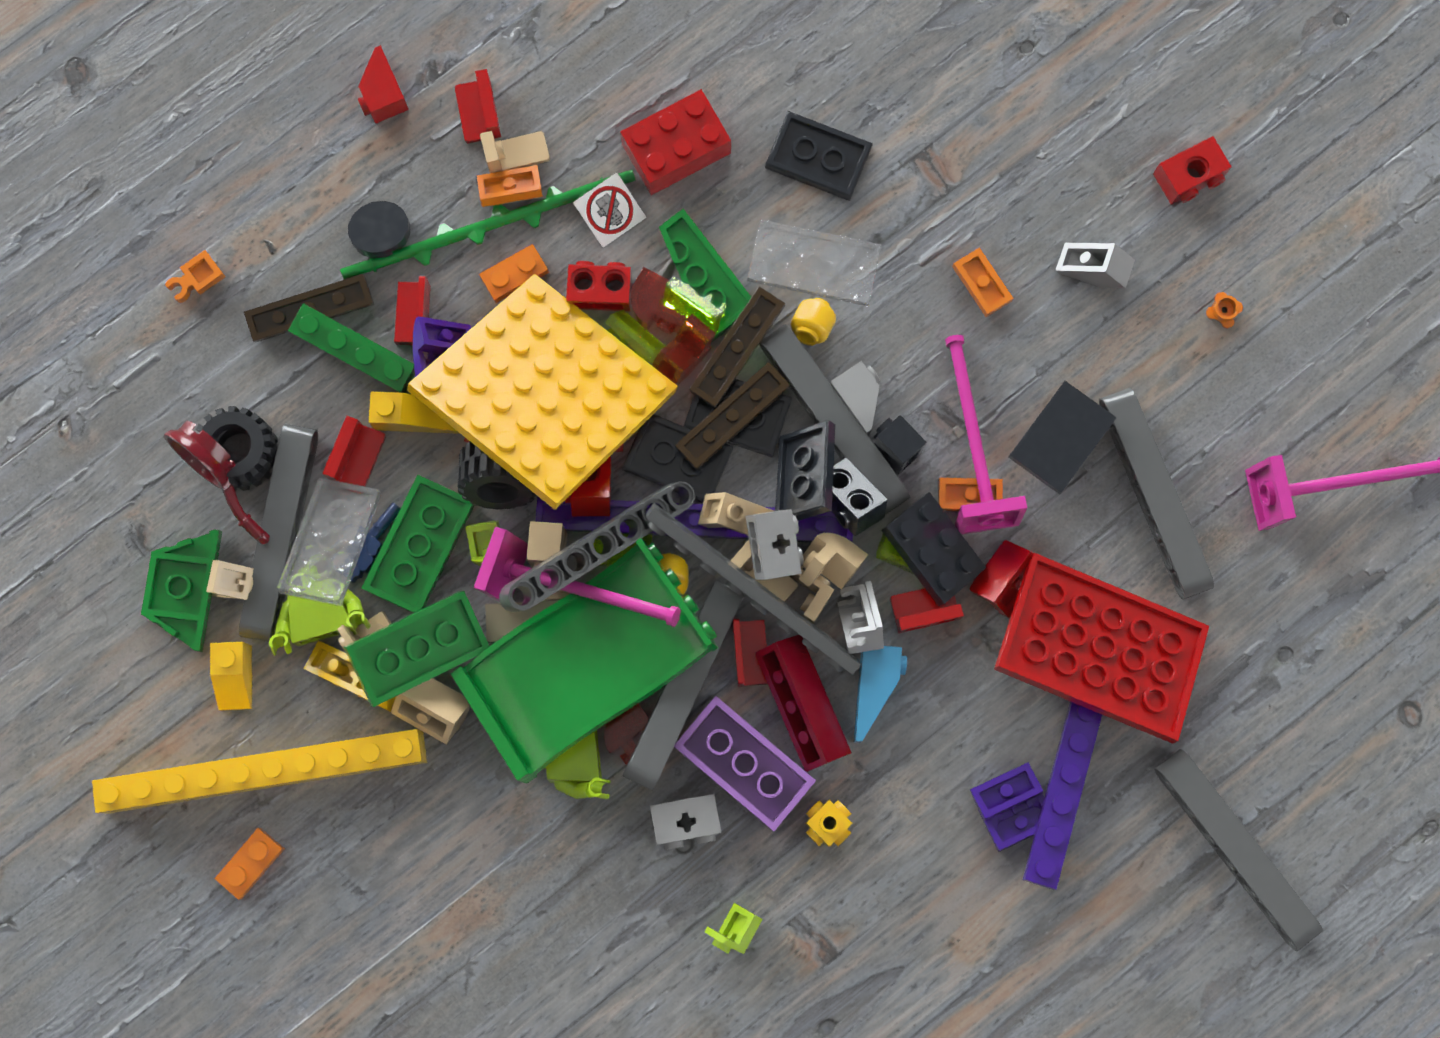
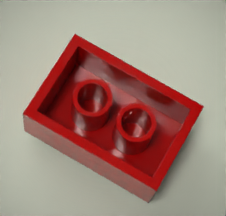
M702 89L620 131L622 146L650 195L731 154V139Z

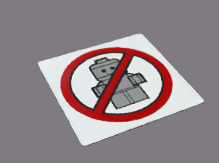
M618 173L613 174L573 202L602 247H605L646 218Z

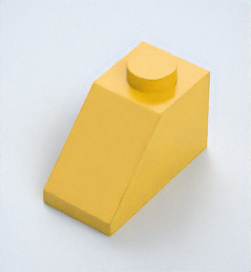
M245 642L210 643V677L218 710L252 709V645Z

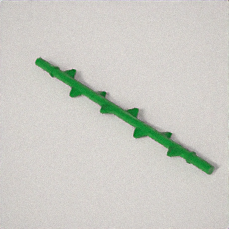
M632 169L618 173L624 184L636 181ZM600 177L598 181L566 192H561L556 187L551 186L548 188L545 199L511 211L502 204L494 205L490 218L455 230L443 223L439 225L437 236L401 249L397 248L395 251H392L393 255L375 259L369 257L368 260L341 268L342 277L345 280L371 271L375 273L377 269L412 257L422 265L427 266L430 264L431 254L435 249L467 238L480 245L483 243L486 232L520 220H524L531 227L537 228L539 227L543 212L576 201L609 177L604 179Z

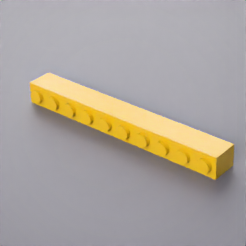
M413 729L92 780L95 813L109 814L427 763L423 731Z

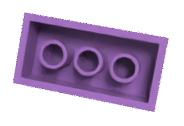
M717 696L712 699L674 745L677 751L773 832L816 782L814 778Z

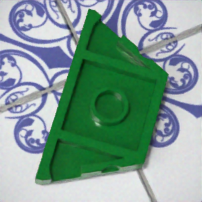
M216 529L200 537L188 538L174 546H165L151 552L141 615L156 623L166 632L197 652H203L212 593L206 591L213 560H218L222 531Z

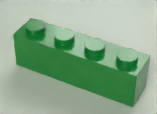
M304 303L288 329L294 335L400 393L406 392L408 383L415 376L414 364Z

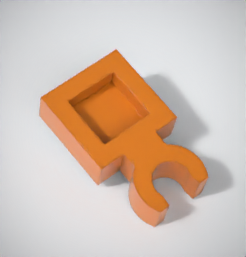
M204 250L180 267L185 275L170 278L165 283V286L170 291L177 286H181V292L175 295L174 298L178 303H183L190 297L193 289H196L201 295L224 279L225 275L209 253Z

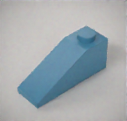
M884 646V649L861 652L854 743L863 741L899 682L900 675L906 674L907 656H902V647Z

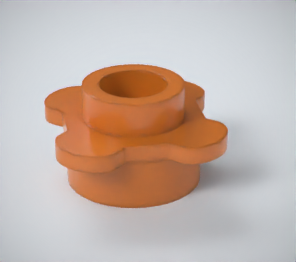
M1219 292L1214 297L1215 302L1212 307L1207 308L1206 316L1211 320L1219 321L1224 328H1231L1235 323L1234 318L1242 312L1243 305L1234 297L1224 292ZM1222 308H1226L1227 312H1222Z

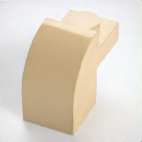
M821 533L815 537L803 554V567L806 570L799 580L810 587L822 574L842 589L862 565L868 554L843 536L834 533Z

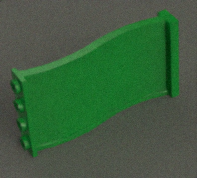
M639 538L635 541L637 544L585 584L667 608L671 606L678 607L681 610V614L675 627L667 625L664 620L570 593L507 633L466 666H460L450 673L517 781L528 784L537 777V773L579 741L655 693L710 651L714 652L718 649L713 640L717 637V634L707 620L701 623L695 614L699 611L698 606L689 594L686 596L682 595L678 589V586L682 584L671 568L667 571L660 562L664 556L653 542L648 545L642 538Z

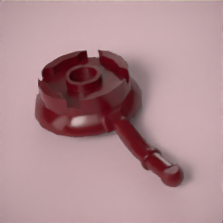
M188 420L178 430L166 432L163 437L170 447L200 476L215 487L223 490L229 508L239 521L238 526H242L260 544H267L270 538L269 534L251 518L250 514L244 512L238 501L235 489L228 480L227 473L236 464L232 460L227 461L231 457L227 451L203 429L198 434L193 431L196 424Z

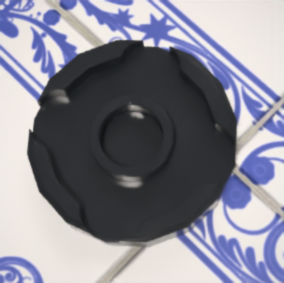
M388 201L371 202L359 208L352 215L348 224V236L353 246L363 256L374 259L385 258L393 255L392 251H395L397 248L401 249L406 245L410 236V222L404 210L397 204Z

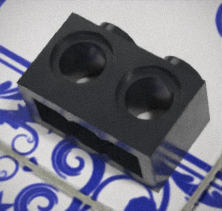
M845 458L834 465L831 512L843 528H847L854 536H857L885 518L888 499Z

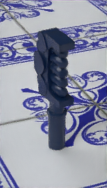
M392 502L380 518L373 523L368 532L360 528L357 532L361 535L357 536V541L352 542V547L347 548V552L342 554V558H339L337 563L334 561L330 563L332 568L351 583H355L357 579L362 578L363 573H369L383 545L378 541V538L385 533V530L395 520L401 508Z

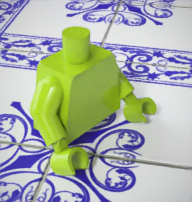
M308 567L298 571L302 588L288 592V599L282 604L276 622L275 634L270 638L269 646L274 656L277 655V649L283 646L286 654L292 653L290 639L292 644L303 646L340 635L337 629L342 625L349 627L353 634L357 635L356 628L358 625L364 624L369 629L371 624L365 617L360 599L345 585H337L332 580L321 582L317 567Z
M597 730L572 746L544 768L546 769L547 780L554 784L556 790L572 798L597 797L609 799L610 794H605L601 791L602 786L606 783L610 784L611 781L602 778Z

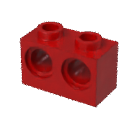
M578 261L576 265L568 264L566 302L574 304L580 310L630 312L631 267H625V264L620 262L607 263V266L595 265L590 261ZM582 279H588L592 282V285L586 290H580L576 287V284ZM614 280L623 283V287L618 291L609 290L607 285Z

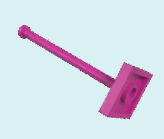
M963 335L949 336L945 339V343L951 352L981 499L980 503L961 505L955 526L962 535L1019 526L1027 510L1025 496L1000 500L993 499L962 345L965 343Z
M1282 455L1268 457L1245 470L1258 530L1272 529L1296 518L1291 496L1440 473V457L1436 461L1288 484Z
M495 527L473 588L500 602L499 594L501 589L509 582L532 569L524 566L528 543L508 530ZM543 571L540 575V582L545 586L550 585L551 578L547 572ZM573 581L560 589L664 620L667 625L675 627L680 619L681 610L678 607H663L578 581Z

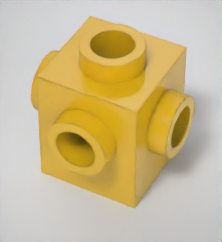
M819 800L806 812L809 819L805 824L809 829L805 833L818 846L822 843L827 847H830L833 843L839 846L851 834L848 830L853 824L848 819L851 813L839 800L834 804L830 800H827L824 804ZM826 817H832L836 822L835 827L831 830L826 829L823 825Z

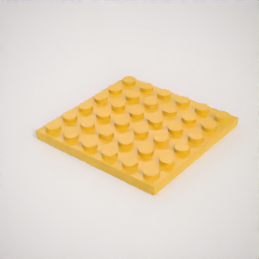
M533 274L410 381L407 391L555 510L676 393L678 386L577 306L566 302L564 296L536 274Z

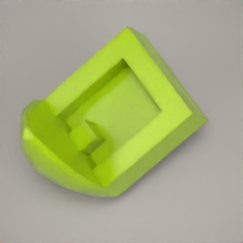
M499 520L470 524L465 527L471 561L475 565L481 567L494 528H500Z

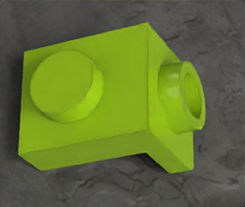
M734 903L719 932L708 926L704 932L714 938L712 945L729 954L731 949H734L744 954L763 919Z

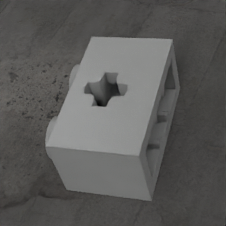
M792 509L747 515L746 523L755 580H768L802 574L803 553L801 548L797 547L796 540L799 526L796 516L792 514ZM780 540L781 546L773 548L772 542Z
M715 794L650 806L657 845L664 844L665 850L684 847L683 840L696 838L697 844L716 841L715 834L721 833ZM688 813L689 818H696V824L691 826L690 832H685L683 827L677 826V821L682 820V814Z

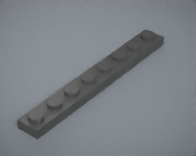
M654 503L646 513V518L650 521L648 526L662 537L668 534L676 540L673 545L686 556H690L693 553L701 559L700 566L713 576L718 572L726 578V586L738 595L744 592L753 599L751 604L761 613L766 615L768 612H771L778 618L776 623L789 634H792L794 631L804 638L802 643L814 653H818L821 650L829 656L827 662L842 673L846 669L853 675L861 664L854 654H848V650L658 505Z

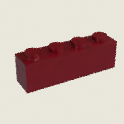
M799 634L777 641L755 652L802 766L805 772H808L852 752L808 649L802 643L803 637Z

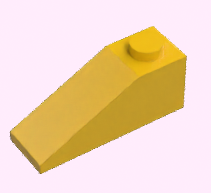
M374 391L370 393L368 422L375 430L460 434L412 394Z
M318 640L303 669L368 701L347 654ZM396 696L377 706L391 712Z

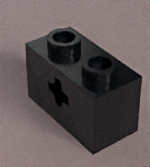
M901 415L894 421L890 417L877 428V433L873 437L875 439V446L897 476L921 455L927 443Z

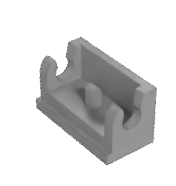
M871 581L841 589V597L855 596L851 600L837 602L848 654L884 649L883 625Z

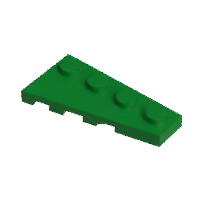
M681 209L659 226V229L707 342L710 344L732 327L751 299V295L686 211Z

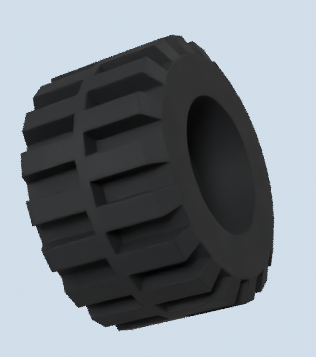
M228 406V411L219 408L215 410L217 415L214 417L210 414L205 416L206 424L204 426L198 424L196 430L200 432L203 429L222 447L226 440L233 435L244 433L250 436L251 449L249 454L227 473L228 480L233 485L235 491H237V488L243 491L250 490L249 485L251 484L258 487L262 484L260 479L263 476L268 479L272 475L268 470L271 466L274 467V457L278 448L275 443L278 442V439L272 432L273 429L256 413L253 414L249 409L242 407L239 410L236 406Z
M468 442L466 447H462L460 450L457 487L458 493L462 495L465 501H470L471 504L481 506L482 508L502 510L525 506L537 496L472 442Z

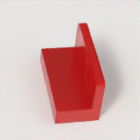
M487 69L475 71L477 81L455 85L464 140L467 144L481 141L480 134L492 131L494 139L501 137L491 80Z
M419 276V282H398L394 337L396 345H413L415 319L418 316L429 318L431 286L426 276Z
M346 415L322 474L329 480L361 492L364 491L386 435L383 432L364 426L358 419Z
M1004 540L986 564V569L978 575L969 590L973 594L989 601L1000 614L1010 618L1027 563L1033 553L1008 540Z
M925 588L890 597L898 634L960 620L964 616L961 604H957L955 595L941 606L936 604Z
M734 619L733 635L738 687L768 685L755 652L767 647L765 620L740 622L739 619Z

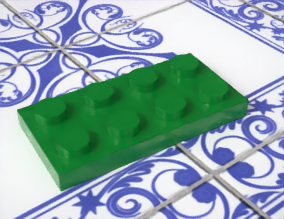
M417 474L361 589L412 613L424 609L475 505L471 504L470 501H465L459 493Z
M459 591L344 646V649L371 707H375L478 656L490 646L465 591Z

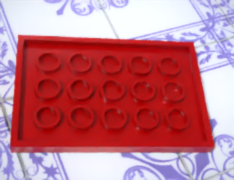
M1034 552L1027 563L994 670L1174 744L1179 741L1209 625Z

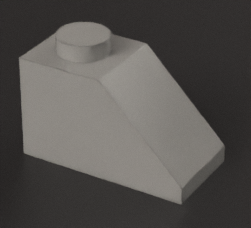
M1065 243L1056 271L1059 274L1101 288H1126L1135 260L1115 243Z
M860 361L832 380L830 384L867 435L870 436L880 379L871 366L866 368L864 363Z

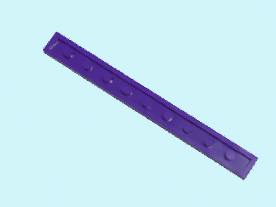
M537 496L536 522L562 523L566 531L591 532L639 501L611 500L610 516H572L571 503H565L564 501L554 510ZM693 504L687 510L674 517L698 537L749 540V536L726 527L707 528L699 525L698 522L703 504ZM647 506L646 513L651 508L650 506ZM766 507L775 511V507ZM831 511L798 521L797 542H813L815 537L821 533L838 534L853 542V534L838 523ZM622 521L620 524L621 534H629L628 525ZM652 531V532H650V533L647 534V535H658V534H657L656 532Z

